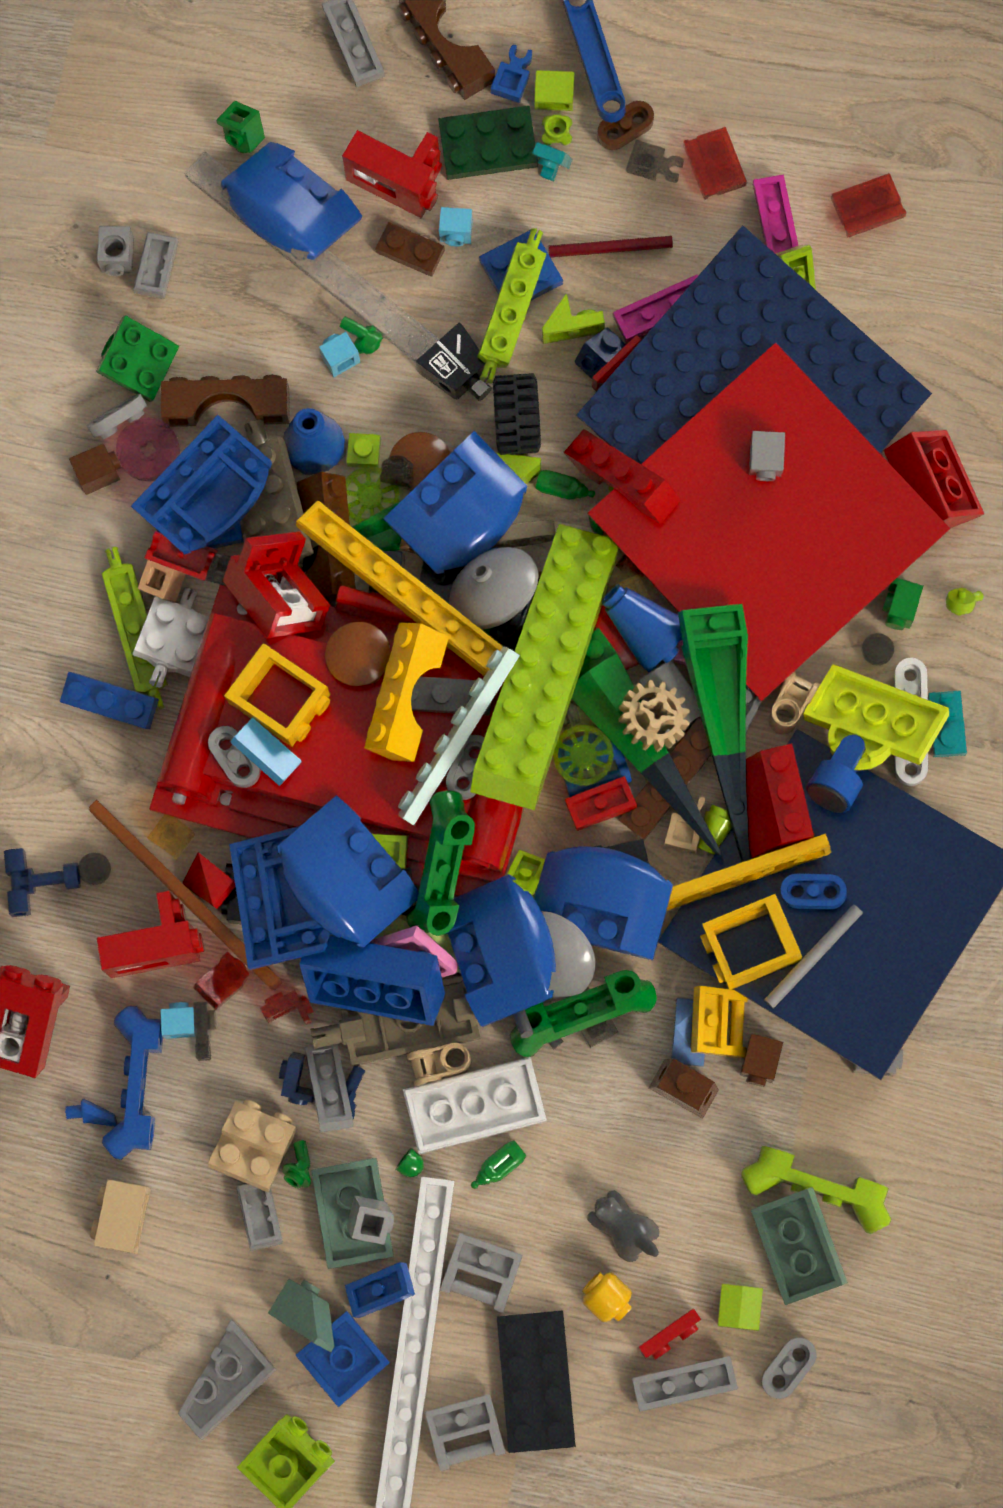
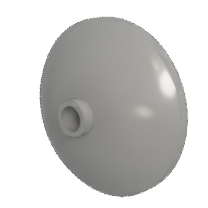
M498 548L482 553L470 561L456 577L450 591L449 604L480 629L499 626L515 617L531 600L538 584L537 566L526 552L517 548Z
M541 911L551 934L556 963V972H552L548 989L554 990L553 997L549 1000L560 1001L580 994L588 987L595 973V956L587 937L574 923L558 914Z

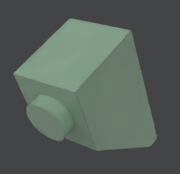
M288 1279L268 1314L314 1344L332 1352L334 1340L329 1302L319 1297L320 1289L306 1280H303L300 1285Z

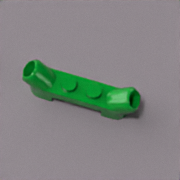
M452 790L438 792L429 801L433 824L417 903L407 912L406 917L410 927L417 925L426 933L436 936L448 933L456 922L459 905L453 898L464 845H472L475 831V823L465 811L462 794Z
M622 970L604 977L605 984L544 1006L542 1002L525 1009L533 1035L528 1038H521L516 1025L510 1032V1042L519 1055L525 1057L534 1056L544 1044L631 1011L650 1012L657 1001L655 988L650 981L640 979L633 971Z

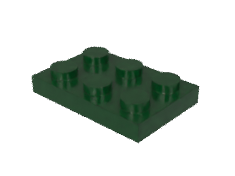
M529 105L438 118L447 180L538 167V158L532 154L535 148V139Z

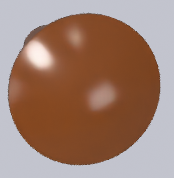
M414 432L402 437L394 445L389 456V468L394 482L404 489L412 491L450 454L445 442L436 435L427 432Z
M364 622L349 623L340 627L330 637L325 650V660L331 674L344 684L350 686L375 684L385 672L391 654L390 646L386 636L377 627Z

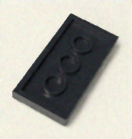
M563 1310L497 1316L508 1452L516 1453L576 1447Z

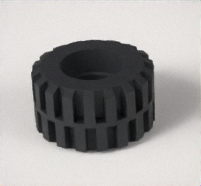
M534 373L496 375L493 380L496 445L499 454L538 453L541 447L538 384Z

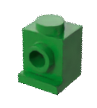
M235 100L216 120L217 124L223 127L226 143L236 148L240 153H251L265 138L259 111Z
M896 578L889 585L888 591L894 593H887L882 611L888 612L885 621L887 627L895 630L910 629L924 585Z

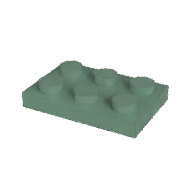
M377 1158L312 1169L328 1269L394 1257L389 1233H387L385 1244L382 1245L352 1239L346 1228L354 1195L384 1201Z
M813 1187L751 1209L785 1305L848 1283Z

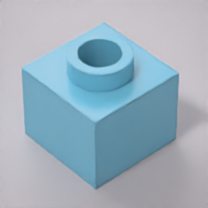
M441 207L439 224L440 242H445L447 245L454 247L471 244L472 209Z
M347 332L341 335L333 334L323 341V345L319 346L321 358L333 377L361 363L359 352Z
M187 1002L170 1003L169 1009H161L162 1036L165 1039L198 1037L197 1010L194 1007H189Z

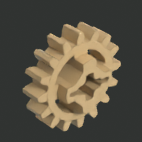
M652 680L646 683L645 688L638 683L633 688V691H628L624 696L626 701H623L619 706V710L624 712V714L618 720L620 723L627 724L623 734L632 733L634 737L631 743L635 744L639 740L642 741L643 750H647L651 744L654 745L656 752L660 751L664 744L668 749L676 743L675 740L679 741L684 736L683 730L690 723L683 719L690 713L689 709L681 707L686 699L684 697L677 699L674 696L677 691L675 687L670 691L665 690L666 684L663 681L658 687H655ZM651 697L650 701L642 700L641 702H638L643 698ZM668 729H670V731L667 733L657 734L659 730L666 732Z

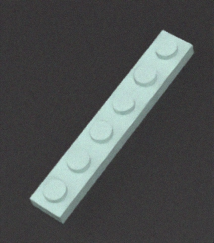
M502 647L501 651L495 650L486 664L489 668L483 680L478 678L469 691V695L472 697L465 708L460 706L451 720L454 726L448 736L443 734L437 741L433 749L436 752L430 764L426 762L416 776V780L419 782L413 792L407 791L398 805V808L401 809L398 815L412 825L416 823L519 658V654L507 647Z

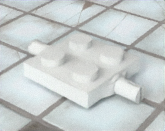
M185 588L180 603H172L157 596L153 599L132 654L147 660L155 667L149 680L152 686H154L159 675L156 687H162L167 672H177L187 677L191 675L209 618L192 609L193 602L197 596L195 590H192L189 600H187L191 589Z

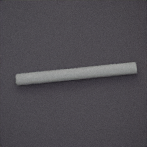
M853 904L772 990L764 1001L774 1009L863 912Z

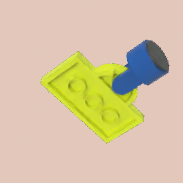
M833 664L803 713L805 721L829 730L828 740L830 752L833 755L830 760L820 762L806 786L809 796L814 802L829 811L836 813L849 811L863 787L862 780L856 774L857 770L872 769L882 764L890 754L921 765L949 717V708Z

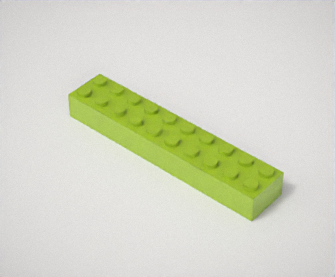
M563 524L558 525L515 652L520 656L505 678L474 767L471 793L535 810L602 607V600L605 597L615 567L619 548L609 537Z

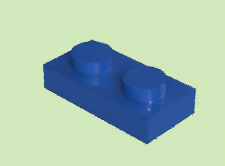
M404 1262L396 1263L345 1285L351 1312L355 1318L364 1317L415 1295L408 1266Z

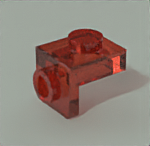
M226 952L221 957L219 963L201 977L193 988L217 1010L243 988L249 977V972L241 960L234 958L229 952Z
M296 990L286 995H283L282 992L276 993L265 999L266 1005L260 1008L268 1023L298 1009L304 1023L308 1025L312 1023L309 1014L314 1012L306 995L299 997Z

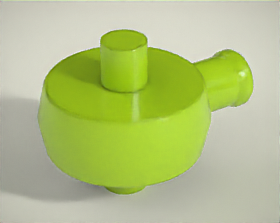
M966 588L953 589L948 592L945 599L946 607L958 616L969 614L973 611L976 602L983 600V593L981 591L972 593L966 590Z

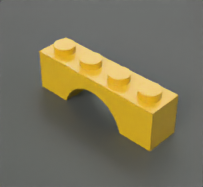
M399 623L394 636L390 658L385 668L381 690L376 700L372 722L368 729L365 749L393 761H415L423 730L417 724L412 713V691L418 678L424 672L441 667L449 636L421 623Z

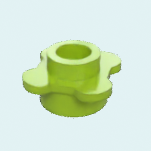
M552 115L543 118L544 134L542 135V142L544 144L561 143L562 145H568L571 143L572 136L569 134V128L572 126V119L570 117ZM558 128L560 131L556 133L554 129Z

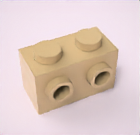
M107 1179L106 1186H101L98 1195L97 1205L102 1206L99 1219H94L90 1237L95 1239L94 1246L138 1254L151 1188Z

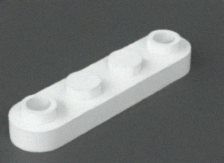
M906 658L899 662L894 671V687L928 700L927 669L924 663L916 658ZM904 673H914L915 680H906ZM928 753L921 765L894 756V773L900 783L906 786H915L924 780L928 772ZM908 765L913 766L916 769V774L908 775L905 772V767Z

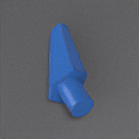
M86 1099L81 1100V1105L66 1106L65 1108L67 1119L83 1118V1123L114 1127L118 1125L115 1114Z

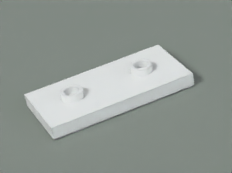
M531 1057L403 1089L419 1154L547 1122Z

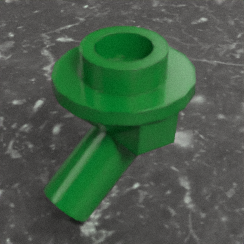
M346 316L342 319L339 327L357 336L354 345L359 354H371L380 347L383 335L373 325L364 327Z
M301 1140L293 1144L297 1163L285 1164L282 1167L284 1180L297 1189L300 1187L308 1188L311 1184L308 1171L310 1168V1158L306 1141Z

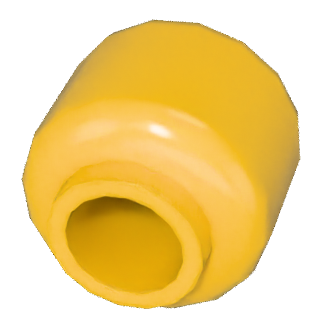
M598 1272L582 1289V1292L585 1294L583 1297L584 1306L601 1322H608L613 1318L619 1322L632 1308L628 1304L632 1291L612 1272L605 1273L604 1275Z

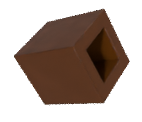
M104 443L69 458L86 495L120 480L116 471L122 468L114 451L108 453Z
M755 1034L750 1035L740 1073L741 1076L747 1077V1083L765 1087L766 1082L773 1083L783 1042Z

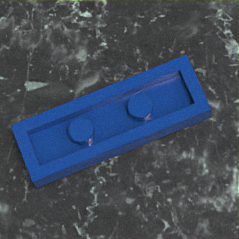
M68 672L60 699L61 703L144 729H151L159 701L158 698L74 672Z

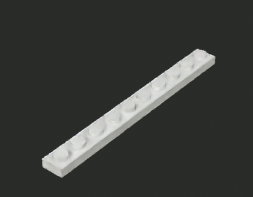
M421 1177L409 1263V1273L415 1295L404 1299L376 1508H410L455 1181Z

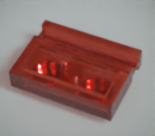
M726 127L699 135L697 138L689 141L688 139L684 140L683 147L704 200L716 194L718 196L746 186L747 180Z
M890 173L835 192L831 196L841 224L846 230L847 238L902 219L907 213L901 204V198Z

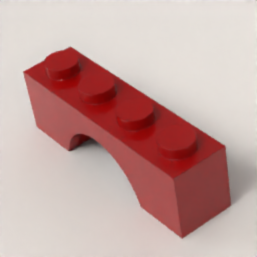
M585 429L579 433L563 452L580 473L599 485L602 482L607 483L626 497L642 513L659 524L664 521L681 501L665 479Z

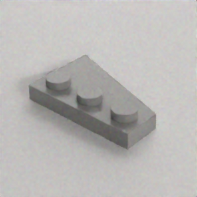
M232 1319L225 1329L226 1333L220 1344L212 1352L211 1360L202 1376L198 1377L178 1413L201 1440L208 1436L277 1370Z

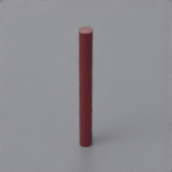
M672 236L548 245L550 258L667 249L673 248Z

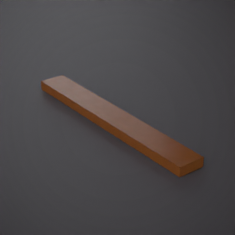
M96 799L89 806V811L248 967L244 943ZM267 966L251 970L271 990L275 991L282 984L280 978Z

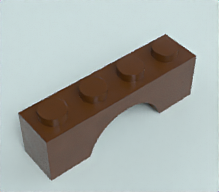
M399 0L397 9L405 22L410 20L415 27L413 29L415 37L421 45L426 44L431 51L429 55L437 69L443 68L447 74L446 81L454 93L459 92L462 98L466 100L493 83L495 68L479 45H456L448 41L439 31V21L446 12V0Z
M237 375L227 380H219L215 376H205L201 380L172 377L169 381H161V419L165 427L196 426L201 415L209 407L221 402H235L245 406L253 413L256 420H263L264 425L290 424L289 385L287 378H282L279 375H265L263 379H251L249 376Z
M319 472L297 482V490L303 513L316 501H320L350 525L345 476ZM318 545L316 558L305 574L328 601L330 606L334 607L336 606L337 595L341 585L356 589L355 574Z

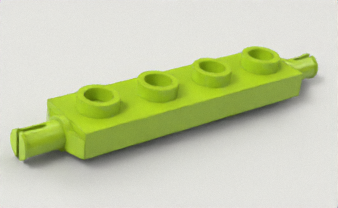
M531 228L527 243L517 242L512 253L477 356L485 363L480 376V380L483 382L487 378L486 383H493L496 369L507 368L510 363L547 254L538 249L543 232L539 230L536 234L537 228Z
M111 547L115 559H113L110 548L106 549L105 553L110 568L101 574L136 692L158 698L157 705L161 710L165 706L163 705L159 690L168 685L166 676L162 687H156L159 675L154 686H152L149 680L155 667L147 660L132 655L148 615L141 591L137 589L139 584L132 564H122L118 547Z

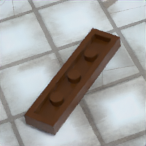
M700 719L694 722L670 753L686 786H688L711 756L704 726ZM649 782L635 798L637 808L624 813L619 818L622 824L644 841L671 807Z

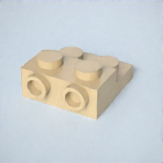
M244 1100L243 1104L235 1101L222 1128L219 1141L209 1159L208 1167L269 1192L294 1139L296 1126L291 1125L292 1119L282 1113L275 1112L273 1116L261 1112L262 1107L254 1101Z

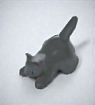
M615 1190L609 1191L607 1197L596 1200L594 1205L595 1212L591 1211L587 1216V1220L592 1226L612 1237L619 1257L627 1262H633L638 1259L642 1251L653 1257L659 1255L656 1245L652 1242L659 1237V1227L653 1220L646 1216L635 1214L623 1197Z

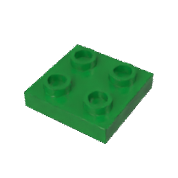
M125 315L121 318L116 331L106 342L101 353L102 359L96 372L135 394H141L145 400L151 402L154 401L161 386V381L164 380L180 346Z

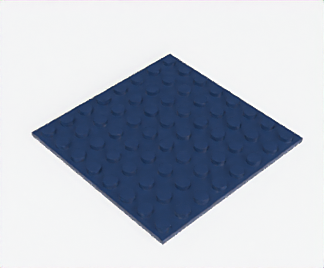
M742 225L576 416L606 443L639 464H642L775 343L783 349L879 453L882 452L932 393Z
M796 729L787 744L792 743L814 837L826 834L831 853L682 905L660 937L658 944L718 980L712 966L718 963L714 952L707 954L700 935L705 934L703 923L776 894L803 958L853 904L856 905L863 914L774 1009L764 999L799 962L733 990L872 1076L882 1080L1002 891L1003 849L867 769L857 770L856 772L863 782V787L849 811L836 813L821 807L809 796L806 786L820 762L830 760L833 755L828 746ZM732 829L719 847L721 855L715 854L700 877L742 863ZM749 848V858H750V860H751L752 857H751L750 848ZM791 874H833L839 876L845 882L847 897L845 902L836 909H797L788 906L783 901L781 884ZM795 888L791 894L794 897H801L804 891L801 888ZM827 889L824 893L827 898H833L837 894L834 889ZM769 914L716 935L732 975L785 954Z

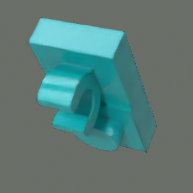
M536 142L532 153L535 157L539 158L538 164L543 166L540 176L553 182L559 166L569 169L573 160L567 153Z
M961 691L928 693L929 701L949 708V717L932 744L933 758L966 756L967 746Z

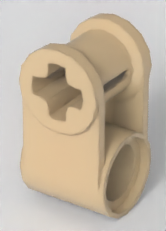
M794 671L783 683L778 694L779 696L772 707L769 716L771 729L779 734L792 732L820 684L817 682L812 684L797 676L796 671ZM787 711L791 714L793 720L782 722L777 718L776 713Z
M460 1043L425 1048L406 1054L407 1060L411 1061L416 1079L413 1081L414 1087L461 1075L467 1072L472 1063L470 1052ZM455 1050L462 1051L465 1055V1060L459 1067L449 1066L447 1060L448 1055ZM423 1060H424V1064H425V1068H426V1074H425V1072H424V1068H423V1064H422V1061H423Z

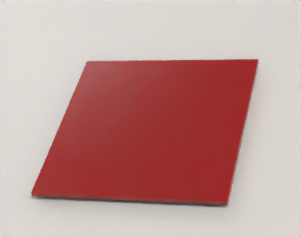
M777 343L773 344L641 464L665 479L681 499L661 524L642 513L616 489H613L587 513L678 613L689 609L735 604L743 605L748 633L746 686L760 701H763L950 530V527ZM753 431L785 432L784 470L781 477L776 476L774 481H760L756 479V475H749L750 439Z

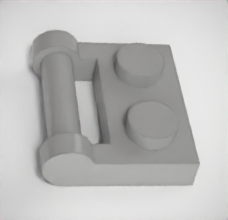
M460 1233L440 1291L448 1294L453 1291L492 1305L494 1310L503 1313L523 1255ZM458 1269L501 1283L502 1286L499 1293L456 1279Z
M490 1394L425 1412L441 1472L451 1469L450 1465L493 1453L496 1456L506 1454ZM486 1430L490 1432L491 1440L446 1452L444 1442Z

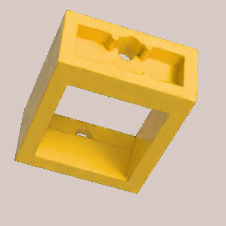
M263 643L224 696L230 705L249 718L253 717L265 729L293 747L296 741L301 742L307 736L311 729L309 723L316 714L320 716L326 710L330 703L328 697L331 694L326 685ZM273 664L314 691L287 728L247 702Z
M776 894L702 924L705 934L700 935L707 954L714 952L718 963L712 965L719 983L726 981L729 990L800 962L802 959L801 952ZM769 914L785 954L732 975L716 935Z

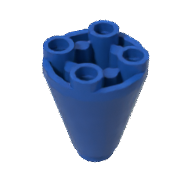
M306 408L300 410L284 432L283 439L285 440L290 463L304 475L329 471L344 456L345 439L342 428L334 419L315 409Z
M619 584L606 594L602 604L606 607L607 615L637 662L647 672L655 669L661 660L668 663L677 655L679 649L676 645L682 640L677 614L627 587L623 588Z

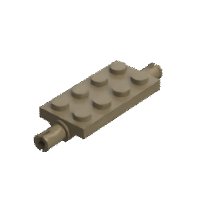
M252 420L250 424L246 423L244 425L248 440L272 461V465L259 498L242 519L246 538L300 531L306 538L298 562V566L303 568V558L313 554L310 537L296 527V521L303 515V510L285 440L276 436L268 441L264 421Z
M462 975L442 979L445 997L434 1026L341 1009L342 1020H339V1024L310 1029L311 1036L317 1038L312 1039L314 1049L343 1043L344 1046L347 1045L352 1066L403 1056L425 1048L480 1040L476 1017L465 997L467 990Z

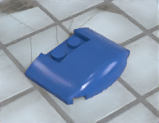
M269 142L221 181L222 190L227 188L231 198L230 206L238 217L256 234L288 253H291L292 248L309 252L307 259L315 260L362 219V214L342 188L339 191L335 190L295 158L294 150L278 143Z
M217 415L131 507L185 555L217 541L245 517L259 498L266 484L272 461L223 418Z
M473 431L383 520L436 574L444 573V570L461 568L467 565L477 556L487 552L502 538L520 511L524 493L526 494L527 485Z
M336 795L276 846L277 854L281 853L283 876L294 897L307 914L333 936L356 942L355 946L364 948L417 901L419 891L406 871L401 870L360 821L361 818Z
M300 826L229 844L247 965L250 970L325 952L328 946L327 942L331 934L316 923L298 903L283 876L282 871H284L281 853L277 854L276 846Z
M579 846L547 853L534 900L541 911L558 914L574 923L584 933L592 946L653 961L673 884L668 879L666 881L654 867L634 856L607 848Z
M509 874L453 898L459 905L454 927L447 934L449 935L467 990L465 997L481 1027L549 1000L553 997L554 990H548L552 972H556L554 947L548 925L538 904L529 891H524L514 882L517 879Z

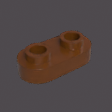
M633 101L625 106L626 111L621 120L612 123L602 120L598 126L597 134L601 146L608 150H618L648 132L654 122L653 108L644 101ZM635 117H641L644 121L641 123H636L633 121V119ZM609 133H616L618 137L610 139L607 135Z

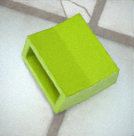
M536 70L535 110L573 111L574 72Z
M722 1284L718 1326L759 1331L763 1288Z

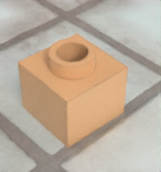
M148 560L137 589L159 598L176 602L186 574Z

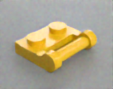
M707 986L694 987L691 1053L745 1058L746 1047H743L744 1005L748 1002V998L735 990ZM728 1001L732 1002L730 1045H727Z

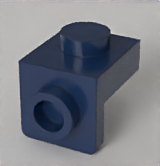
M607 327L583 344L575 359V364L592 379L626 344Z
M292 1052L288 1060L283 1059L280 1067L279 1079L284 1080L281 1096L288 1097V1102L296 1105H307L308 1102L313 1103L312 1089L299 1086L306 1054Z

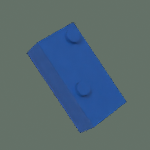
M330 936L325 952L301 958L299 965L310 1003L434 1026L445 997L437 955H432L426 951L416 952L368 943L364 948L355 946L356 942Z

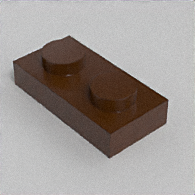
M388 222L375 250L379 255L432 277L445 251V246Z

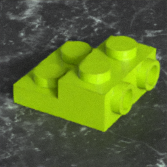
M288 1414L272 1427L237 1466V1469L277 1508H293L335 1462L331 1457V1448L324 1441H315L307 1434L308 1427L301 1418L297 1416L291 1418Z

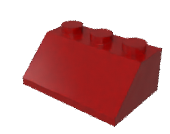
M947 430L910 432L883 450L889 464L950 528L985 514Z
M792 743L761 750L746 758L748 839L752 859L814 838Z

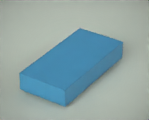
M253 717L230 741L279 786L302 762Z

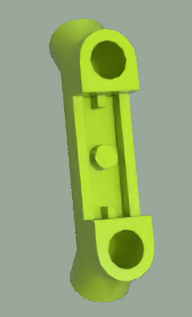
M767 1146L761 1147L757 1162L742 1169L741 1177L750 1194L758 1195L782 1182L791 1185L790 1191L794 1193L813 1187L816 1194L823 1196L822 1202L840 1208L842 1202L851 1205L864 1231L868 1234H872L890 1225L891 1217L884 1205L889 1188L879 1183L858 1177L855 1179L853 1188H849L792 1169L791 1166L795 1155Z

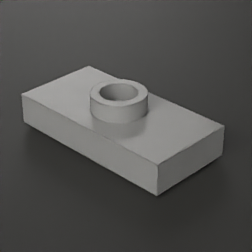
M147 232L133 288L134 293L165 299L179 243L178 238Z
M247 1183L236 1185L250 1251L283 1244L271 1188L269 1192H266Z

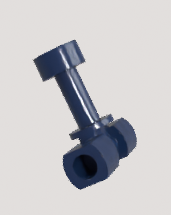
M23 848L4 851L5 873L11 879V891L7 892L8 909L11 917L31 915L29 894H35L36 887L64 883L67 890L81 887L80 870L77 862L64 864L63 871L34 874L33 868H27L26 852Z

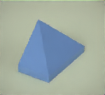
M677 998L671 1059L673 1058L684 1065L704 1067L705 1054L691 1053L693 999Z

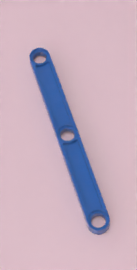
M562 0L598 114L606 122H617L625 114V98L593 0H586L583 5L577 7L571 5L569 0ZM613 100L620 104V108L618 111L610 113L604 110L603 105L607 101Z

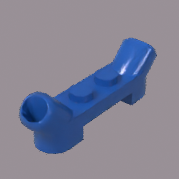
M127 1006L114 1018V1026L131 1045V1056H126L124 1061V1076H128L127 1089H122L120 1102L121 1108L125 1109L124 1120L102 1138L103 1146L118 1160H122L133 1149L151 1150L154 1138L155 1118L143 1115L149 1052L162 1053L161 1019L146 1018L137 1006Z

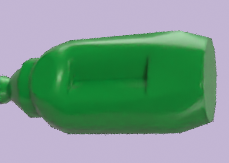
M541 470L539 473L536 489L542 493L567 500L581 499L586 496L593 498L595 496L594 490L589 491L585 484L575 477L550 470Z
M514 1140L507 1142L483 1162L481 1170L478 1171L476 1181L471 1182V1187L477 1189L479 1185H488L501 1181L524 1162L527 1157Z

